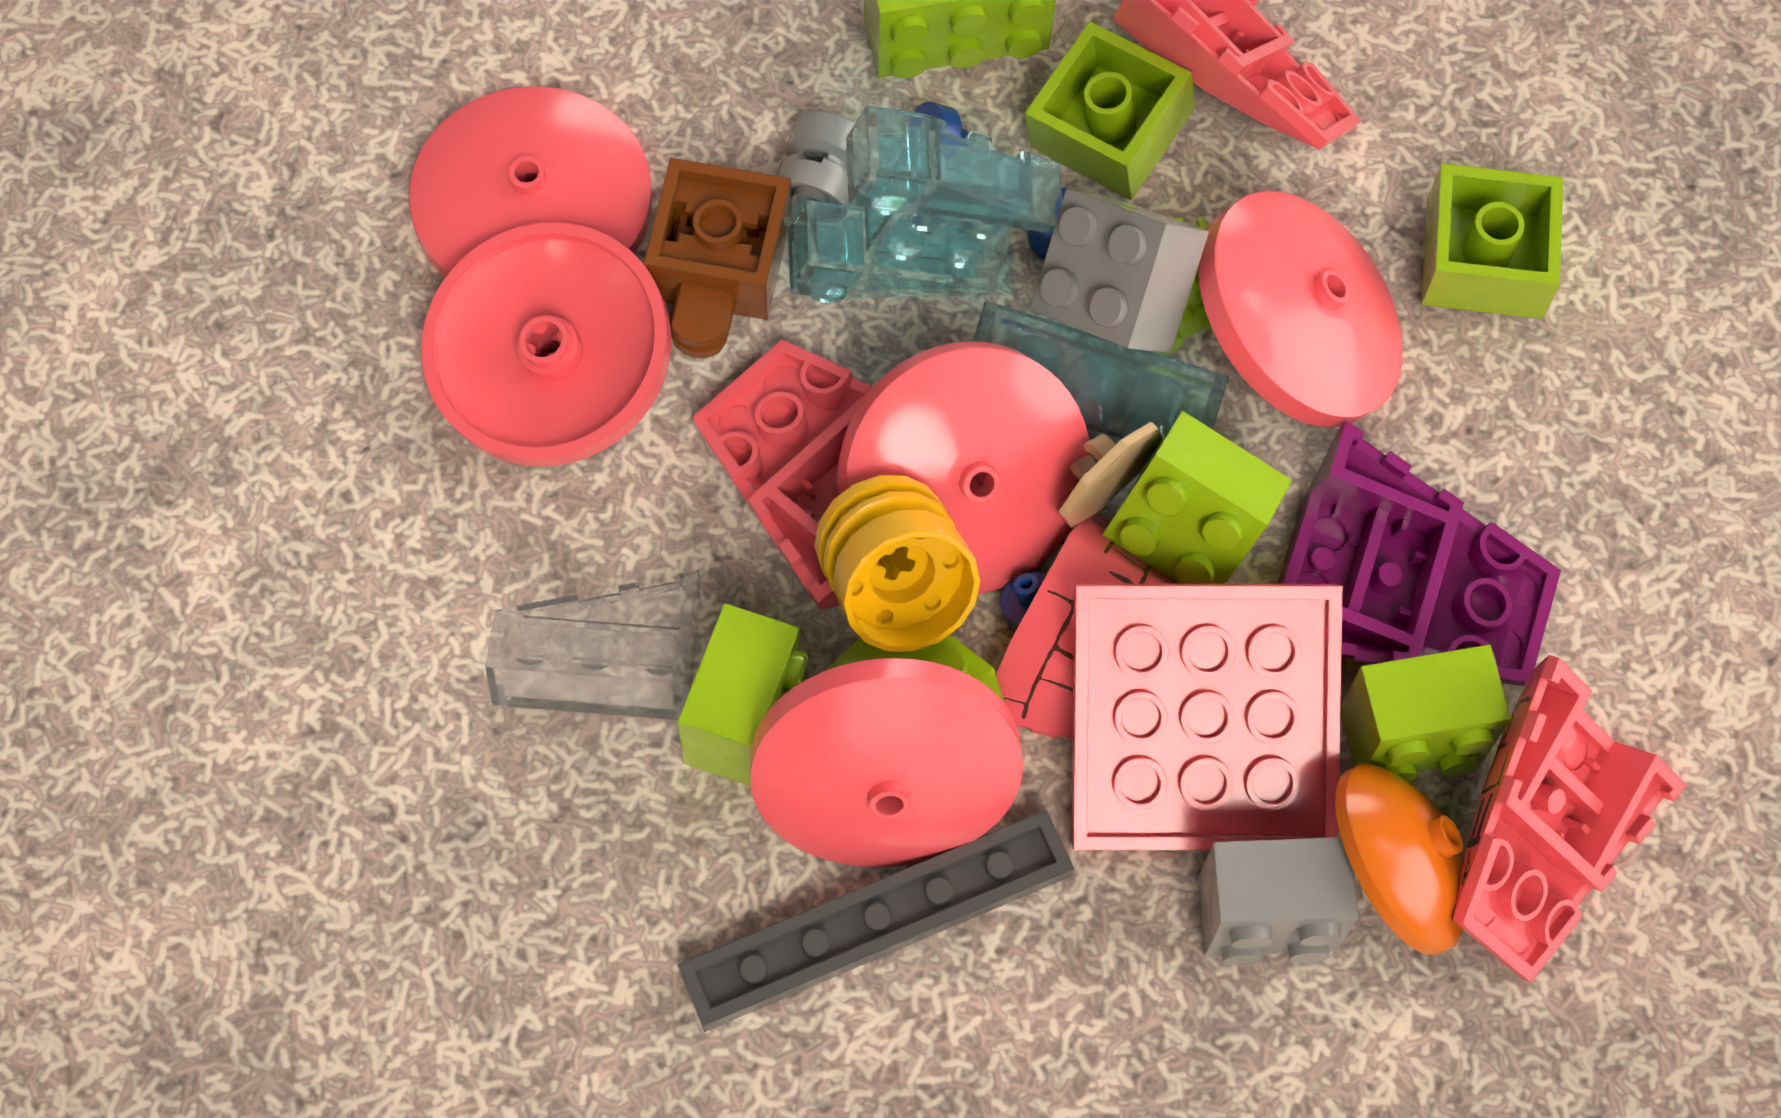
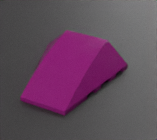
M1345 420L1339 428L1303 499L1277 584H1339L1343 586L1341 659L1378 664L1490 644L1501 683L1525 686L1530 673L1536 666L1561 570L1492 521L1485 525L1463 510L1464 502L1446 489H1442L1440 492L1433 489L1409 472L1412 465L1392 451L1386 455L1362 439L1363 431Z

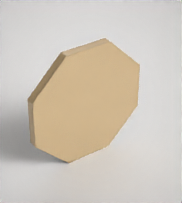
M1152 422L1124 437L1117 444L1104 434H1100L1085 443V450L1091 453L1098 462L1096 463L1092 456L1087 455L1070 466L1071 471L1079 479V482L1059 510V513L1071 528L1102 510L1141 472L1163 440L1159 429Z

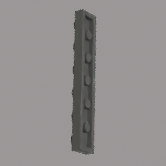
M1047 810L980 837L973 842L961 845L678 964V970L704 1032L1067 879L1073 876L1074 866Z

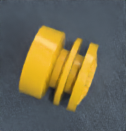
M879 475L855 483L832 500L818 522L814 547L820 568L827 578L831 590L836 594L838 604L850 627L865 643L887 652L916 651L941 642L958 629L975 606L981 581L976 559L963 537L956 530L955 524L947 514L943 503L926 484L910 477L899 475Z

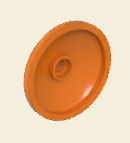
M1369 763L1360 764L1347 770L1340 777L1336 787V817L1347 857L1366 896L1389 928L1414 950L1426 955H1438L1452 949L1457 945L1463 933V929L1452 921L1464 861L1462 854L1463 841L1456 825L1448 816L1441 813L1430 798L1395 772Z

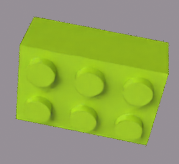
M864 0V22L878 78L893 75L898 78H912L920 75L925 70L951 65L960 69L970 68L983 60L1011 56L1016 59L1031 57L1040 50L1050 48L1056 0Z

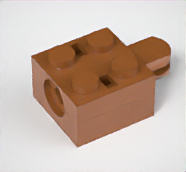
M670 158L644 265L657 284L664 301L673 304L669 319L671 337L674 346L683 354L693 358H708L718 354L726 344L733 314L768 320L792 216L791 178Z

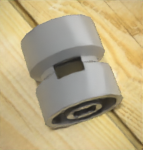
M809 111L800 114L796 118L786 145L787 157L780 163L776 176L791 178V217L828 226L840 223L846 217L855 190L854 179L861 172L869 147V138L866 133L853 121L826 111Z

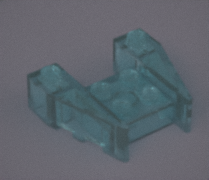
M866 105L846 137L848 200L850 206L806 200L788 228L790 294L811 296L814 300L823 303L847 299L1012 294L1014 288L1010 229L1019 228L1053 233L1062 205L1059 163L1027 151H1022L1016 155L1017 157L992 149V138L974 131L968 134L966 139L947 133L946 121L928 114Z

